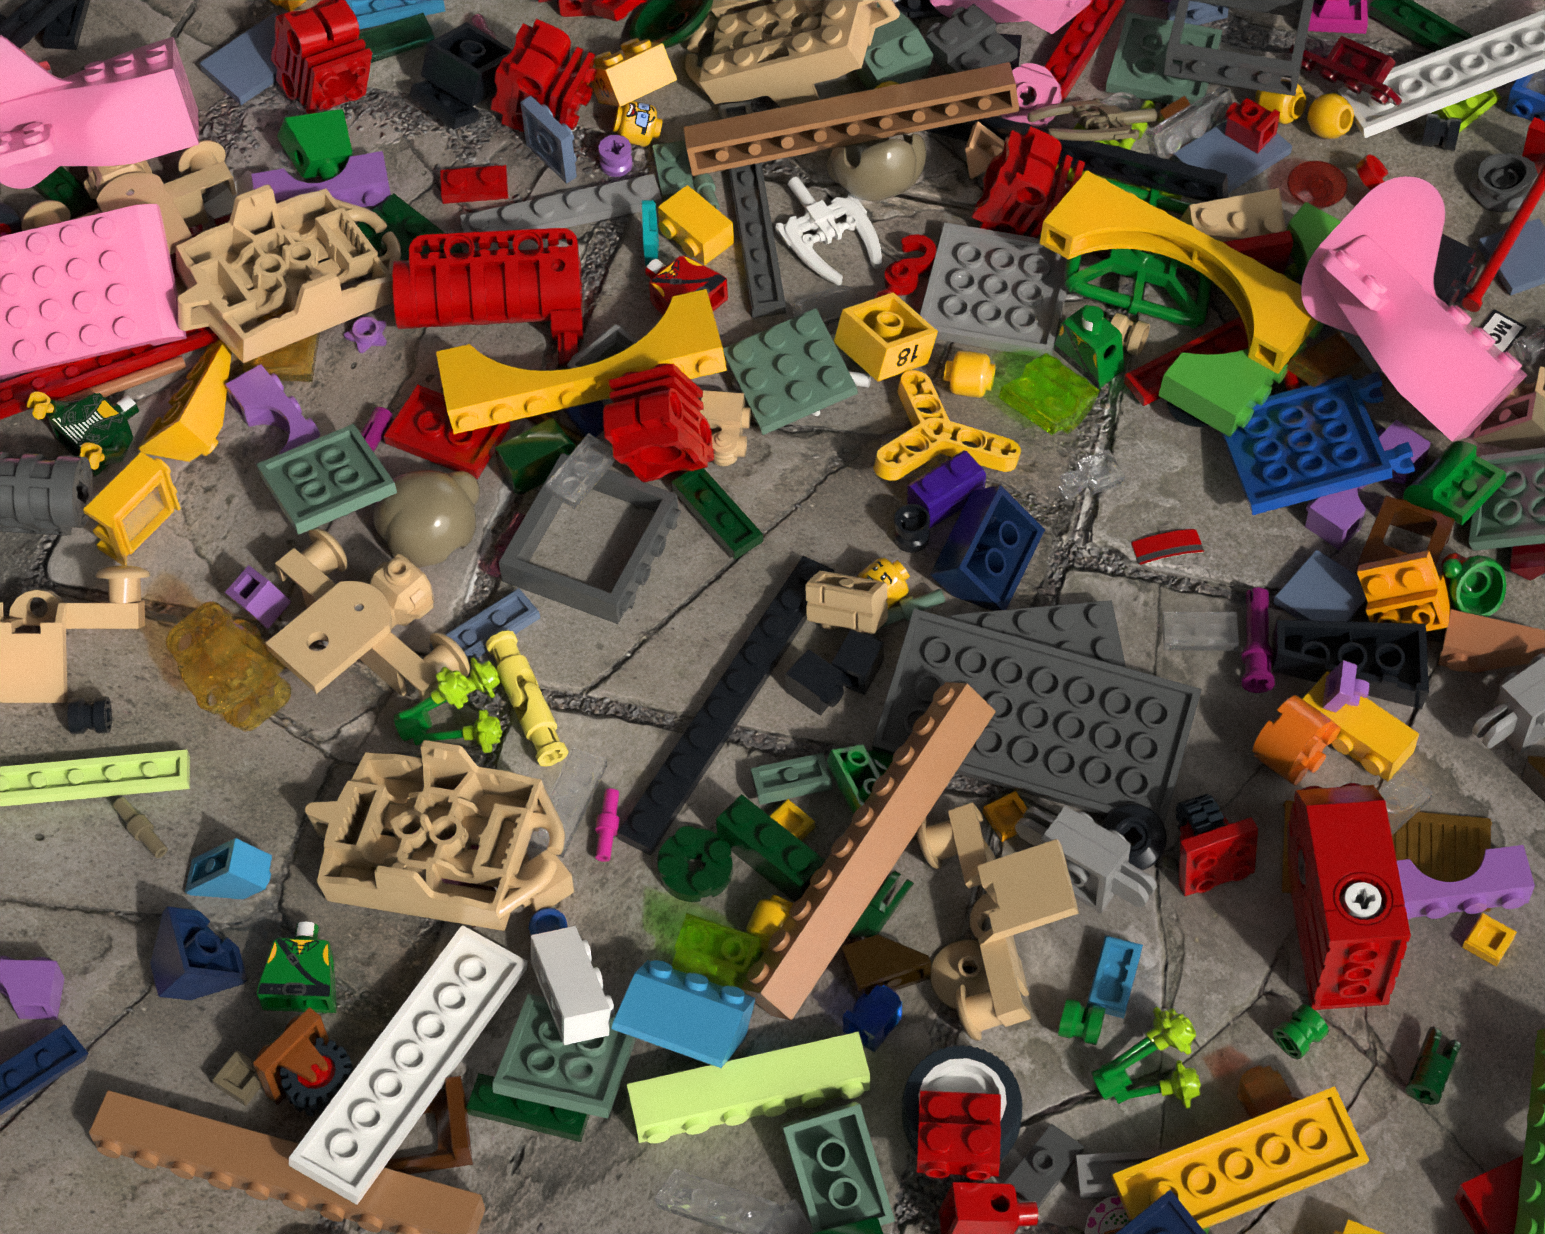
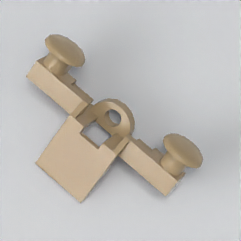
M126 565L105 567L98 570L96 578L108 579L109 601L64 602L59 595L50 590L35 589L27 591L16 598L10 607L9 616L3 615V602H0V703L67 702L66 629H139L144 627L145 601H141V578L150 577L149 571L145 568ZM35 597H40L47 603V613L43 617L35 616L30 609V603ZM21 626H40L41 633H15V628Z
M972 802L948 810L950 819L931 826L927 818H925L916 833L920 849L931 867L941 869L943 859L958 855L965 885L968 888H972L982 884V887L987 892L978 899L972 908L970 927L974 936L979 941L990 990L971 996L967 988L961 984L955 992L956 1009L965 1032L971 1039L980 1041L983 1030L1002 1024L1007 1027L1031 1019L1030 1011L1025 1007L1021 998V993L1023 996H1028L1029 991L1013 935L1079 914L1063 848L1059 840L1055 839L996 859L982 836L979 822L983 821L982 814ZM989 917L992 928L988 931H983V921Z

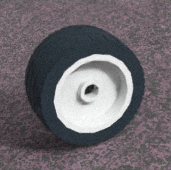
M964 1045L941 1048L927 1055L924 1060L922 1059L911 1072L902 1097V1124L907 1140L916 1155L918 1154L920 1090L1001 1094L1000 1161H1002L1008 1155L1018 1137L1023 1108L1019 1084L1008 1065L1006 1066L1003 1060L1001 1061L999 1057L994 1056L991 1052L979 1049L978 1047Z

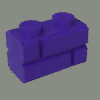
M963 450L952 457V460H947L908 484L907 504H918L928 511L930 529L961 510L972 491L984 489L986 473L967 451Z

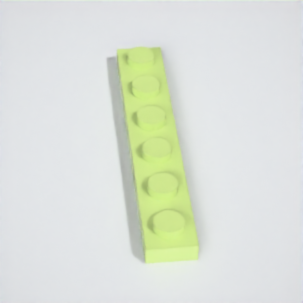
M187 749L0 767V806L190 789V756Z

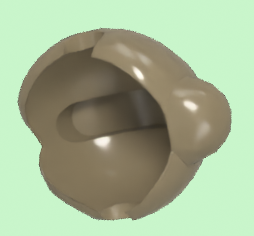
M913 133L912 135L903 134L904 140L883 138L834 148L827 159V172L831 179L840 183L852 196L866 201H881L905 192L917 182L923 172L926 161V145L920 135Z
M416 470L395 477L393 481L395 482L397 493L375 504L374 526L379 535L387 540L391 554L394 557L398 554L403 555L417 568L444 562L458 547L464 549L472 541L476 531V512L474 507L479 500L480 487L476 478L466 471H455L445 474L434 470Z

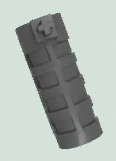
M0 452V532L68 536L71 535L72 528H83L89 516L84 513L83 509L92 501L93 496L92 469L86 457L60 455L57 459H47L42 454L25 453L22 457H13L7 452Z

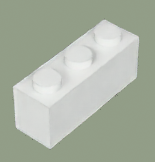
M576 926L531 935V964L563 1045L608 1036L610 1018L615 1017L612 998L610 995H604L603 980L600 969L598 967L593 968L591 964L592 956L587 940H581Z

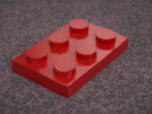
M417 384L385 433L384 439L387 445L454 471H466L478 479L495 453L494 447L500 445L510 429V422L454 434L444 394Z

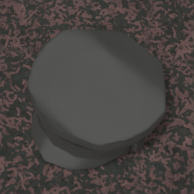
M1511 153L1488 156L1481 162L1478 168L1472 171L1469 192L1486 210L1495 212L1518 210L1538 175L1535 163L1526 157Z

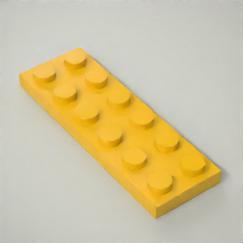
M1334 1086L1112 1174L1111 1179L1130 1221L1171 1190L1201 1228L1206 1229L1366 1165L1370 1160Z

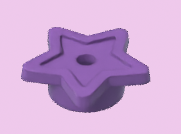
M359 316L358 320L354 322L352 330L344 333V336L347 340L357 343L359 353H364L371 346H385L387 341L382 332L386 327V321H377L372 317Z

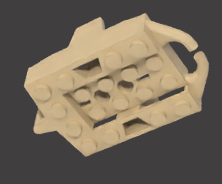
M714 0L709 15L698 31L690 37L687 46L689 52L698 53L704 38L709 33L715 31L711 56L703 58L702 68L698 67V56L687 54L685 70L689 78L711 98L714 104L746 101L762 96H769L780 107L820 100L814 84L835 79L853 70L861 69L867 46H871L875 28L896 20L900 12L892 0ZM737 10H745L738 13H734V11Z
M264 185L243 193L235 198L228 223L204 231L176 246V270L187 290L178 296V328L182 331H188L209 326L242 363H245L393 303V262L400 261V243L393 232H387L382 237V241L387 247V252L385 255L378 257V252L355 222H364L370 225L376 233H381L387 228L385 221L373 211L333 198L326 188L316 192L301 194L277 204L270 185ZM327 257L329 258V260H326L318 264V261L325 259ZM372 273V278L341 290L340 285ZM287 307V312L257 324V318Z
M424 740L421 745L422 758L399 754L365 752L351 781H347L337 801L311 802L306 805L305 813L317 835L325 839L323 844L325 849L317 883L327 901L505 931L510 913L550 883L558 866L556 862L545 859L539 871L533 877L527 880L517 879L532 832H538L539 828H543L549 833L550 839L547 850L550 853L561 855L564 848L565 832L563 824L541 779L509 771L479 767L460 745ZM393 832L395 837L389 836V833ZM471 845L479 846L478 850H473L470 848ZM441 878L497 887L498 889L495 892L443 883Z

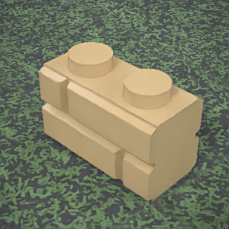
M821 570L807 581L805 587L806 601H808L806 605L808 621L821 623V627L828 630L842 627L870 634L875 633L887 622L888 603H886L888 596L886 582Z

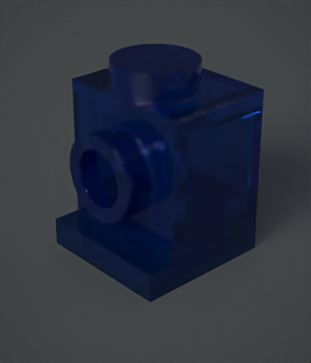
M876 985L869 995L864 993L860 996L852 1012L847 1009L843 1014V1032L846 1034L859 1032L862 1045L875 1053L902 1019V1001L891 988Z

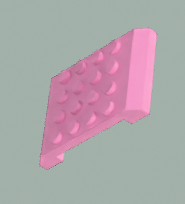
M157 204L133 205L0 237V382L20 377L22 373L147 344L156 346L187 338L186 332L178 328V293L161 210Z

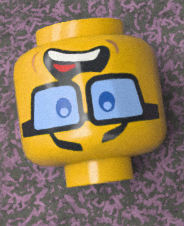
M631 101L623 105V107H617L613 123V132H616L617 135L624 136L632 145L641 147L648 146L652 138H659L662 119L657 118L655 106Z

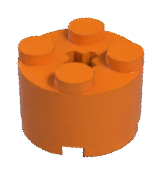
M1294 695L1277 709L1281 715L1274 723L1268 720L1254 743L1252 752L1255 753L1254 756L1288 782L1297 785L1303 779L1307 770L1314 773L1320 768L1326 758L1322 751L1326 745L1331 744L1335 740L1341 727L1305 700Z

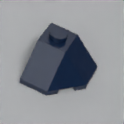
M169 906L163 910L150 962L158 997L193 1000L243 985L248 981L239 947L228 937L224 941L207 926L210 920L198 910Z

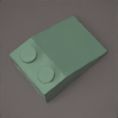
M900 12L896 20L875 28L871 46H867L862 68L855 71L866 90H872L887 81L899 84L907 83L928 74L933 53L918 28Z
M855 1101L780 1124L813 1232L837 1226L840 1227L872 1217H878L881 1226L895 1222L860 1103Z

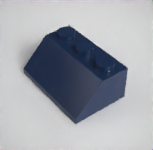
M1001 485L972 491L930 575L953 597L992 611L1007 610L1045 529Z

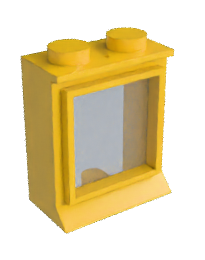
M140 452L83 509L86 515L99 523L93 529L94 534L101 539L96 545L97 549L121 565L127 566V556L132 554L174 512V508L178 511L181 509L176 496L177 489L170 477V468L161 459H152L143 452Z

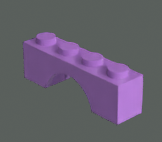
M383 151L351 156L346 167L339 175L320 183H306L296 180L284 168L251 174L253 189L270 185L274 192L276 204L301 194L316 192L325 188L333 198L360 207L378 206L391 196Z
M262 364L225 384L231 405L249 427L272 425L283 429L289 434L288 441L279 454L320 438V432L311 418L305 420L301 415L302 410L297 400L292 395L289 397L285 395L280 379L275 373L269 375Z
M1396 419L1387 429L1381 428L1377 435L1384 451L1393 449L1399 444L1409 442L1413 450V457L1410 458L1414 464L1415 472L1400 474L1393 469V478L1382 481L1405 484L1426 463L1431 442ZM1367 485L1310 500L1306 506L1308 515L1305 527L1340 550L1362 527L1366 508L1362 504L1358 492Z
M1524 845L1486 849L1479 869L1472 876L1456 882H1443L1432 879L1417 869L1410 859L1396 861L1407 921L1411 918L1422 916L1437 919L1449 913L1462 911L1468 914H1476L1485 911L1487 908L1501 906L1505 909L1519 908L1529 902L1535 887Z
M0 956V993L10 999V1003L18 1018L57 1020L65 979L57 961L45 957H34L31 960H14L11 957Z

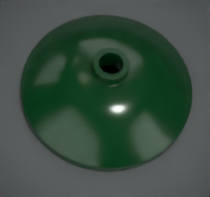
M648 0L637 12L631 23L630 38H638L639 41L650 39V42L663 43L665 49L676 46L689 39L698 31L709 15L714 0Z

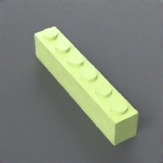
M859 1032L727 1061L722 1068L709 1065L627 1084V1090L639 1143L646 1141L649 1143H660L676 1134L685 1132L691 1135L700 1134L707 1131L711 1126L724 1123L734 1126L742 1124L748 1118L765 1115L767 1117H774L785 1113L790 1108L799 1106L814 1108L822 1105L826 1100L838 1097L843 1099L859 1097L865 1091L870 1090V1072Z

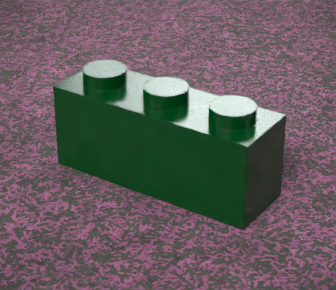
M742 794L716 818L717 834L730 845L731 852L794 902L803 896L811 884L812 875L826 861Z

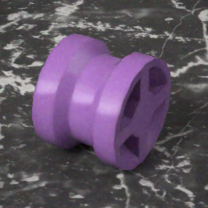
M610 135L600 141L598 148L599 156L601 157L600 166L603 173L612 177H621L631 171L633 166L631 143L627 138L621 135Z

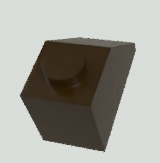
M881 935L869 938L866 936L857 937L848 942L847 945L842 946V965L858 1003L931 978V960L928 955Z

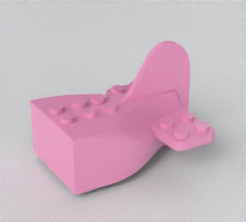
M0 35V183L12 188L25 189L35 186L60 166L134 164L199 145L198 107L174 37L133 49L105 61L89 63L84 67L85 70L61 79L50 74L11 41Z
M1407 176L1393 178L1372 189L1316 249L1303 275L1301 285L1302 301L1307 312L1317 321L1359 336L1397 391L1453 442L1469 437L1521 383L1527 374L1520 369L1522 364L1507 351H1500L1494 345L1496 341L1481 327L1474 328L1469 324L1472 318L1457 305L1449 307L1436 295L1433 281L1445 222L1443 199L1438 190L1423 179Z

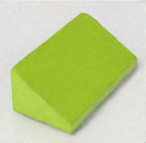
M1494 88L1434 111L1432 114H1438L1441 119L1446 120L1450 117L1461 118L1460 133L1502 97Z

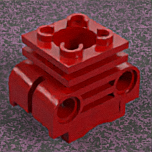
M323 0L307 10L290 11L276 16L275 45L271 53V61L277 68L276 81L290 100L293 101L300 98L299 102L302 106L306 105V112L308 114L328 111L334 106L348 101H356L366 95L372 51L370 48L365 49L366 43L363 39L359 40L357 18L345 0Z
M537 18L533 27L523 23L516 35L513 50L501 61L496 70L495 83L497 93L492 99L491 110L503 114L501 124L525 132L520 102L532 96L540 105L545 104L552 112L553 117L557 121L559 120L560 124L565 123L571 130H574L580 116L576 115L581 105H588L594 89L589 86L591 81H594L597 69L593 68L595 54L589 52L580 68L583 49L577 47L569 60L571 40L563 30Z
M1030 126L1025 135L1012 130L1005 139L1003 151L993 157L986 168L983 178V195L975 204L972 218L982 222L979 226L981 229L1022 236L1030 226L1028 237L1037 238L1042 231L1043 221L1081 178L1085 162L1079 160L1069 173L1073 157L1066 155L1056 169L1062 150V145L1057 138Z
M674 363L658 364L653 369L641 372H626L621 377L609 380V387L614 390V392L609 393L610 400L614 403L605 405L603 410L604 436L612 444L613 458L620 464L629 466L638 479L645 483L660 479L674 471H694L707 468L708 462L714 461L712 431L708 420L699 412L704 410L703 402L698 399L703 397V391Z

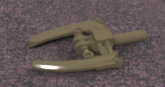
M1095 98L1093 100L1067 102L1042 107L1028 113L1027 117L1029 122H1036L1052 116L1073 113V117L1078 118V123L1087 130L1050 128L1048 134L1059 140L1103 141L1127 138L1138 139L1140 131L1137 129L1132 130V124L1154 122L1157 119V112L1154 108L1122 111L1116 105L1108 106L1107 104L1100 103V99Z

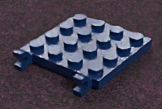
M1378 372L1371 373L1355 381L1352 375L1349 374L1268 396L1262 406L1259 404L1255 405L1253 408L1254 413L1244 428L1239 426L1231 437L1221 432L1252 515L1393 478V469L1400 474L1415 472L1414 464L1410 458L1413 457V450L1409 442L1399 444L1393 449L1384 451L1362 399L1367 403L1384 401L1380 389L1382 380Z

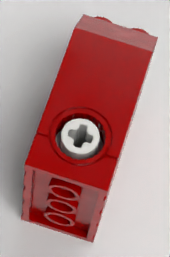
M1348 783L1341 787L1333 788L1308 786L1302 790H1295V802L1292 803L1290 821L1287 824L1288 875L1309 1006L1314 1010L1388 1005L1390 1000L1389 994H1392L1395 984L1394 978L1398 975L1401 966L1400 960L1403 959L1406 942L1410 938V932L1385 800L1374 785L1361 786L1357 783Z

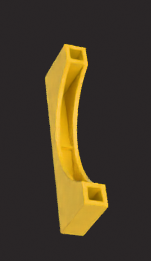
M1086 171L1043 221L1039 244L1068 260L1099 250L1136 249L1165 255L1201 272L1225 292L1238 310L1247 333L1248 358L1279 374L1319 322L1307 312L1302 301L1300 284L1089 171Z
M707 289L673 296L661 320L642 339L612 357L582 367L553 371H537L511 367L486 357L470 344L436 352L447 412L454 434L609 399V393L614 392L609 387L610 379L621 377L626 372H641L653 369L656 365L662 363H674L690 379L727 371L723 347Z

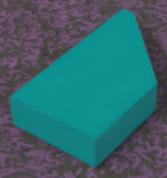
M642 200L645 266L652 260L659 259L656 202L654 200Z

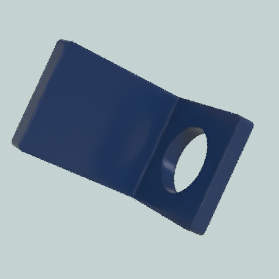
M600 400L564 409L588 441H592L604 431L603 410L605 406Z

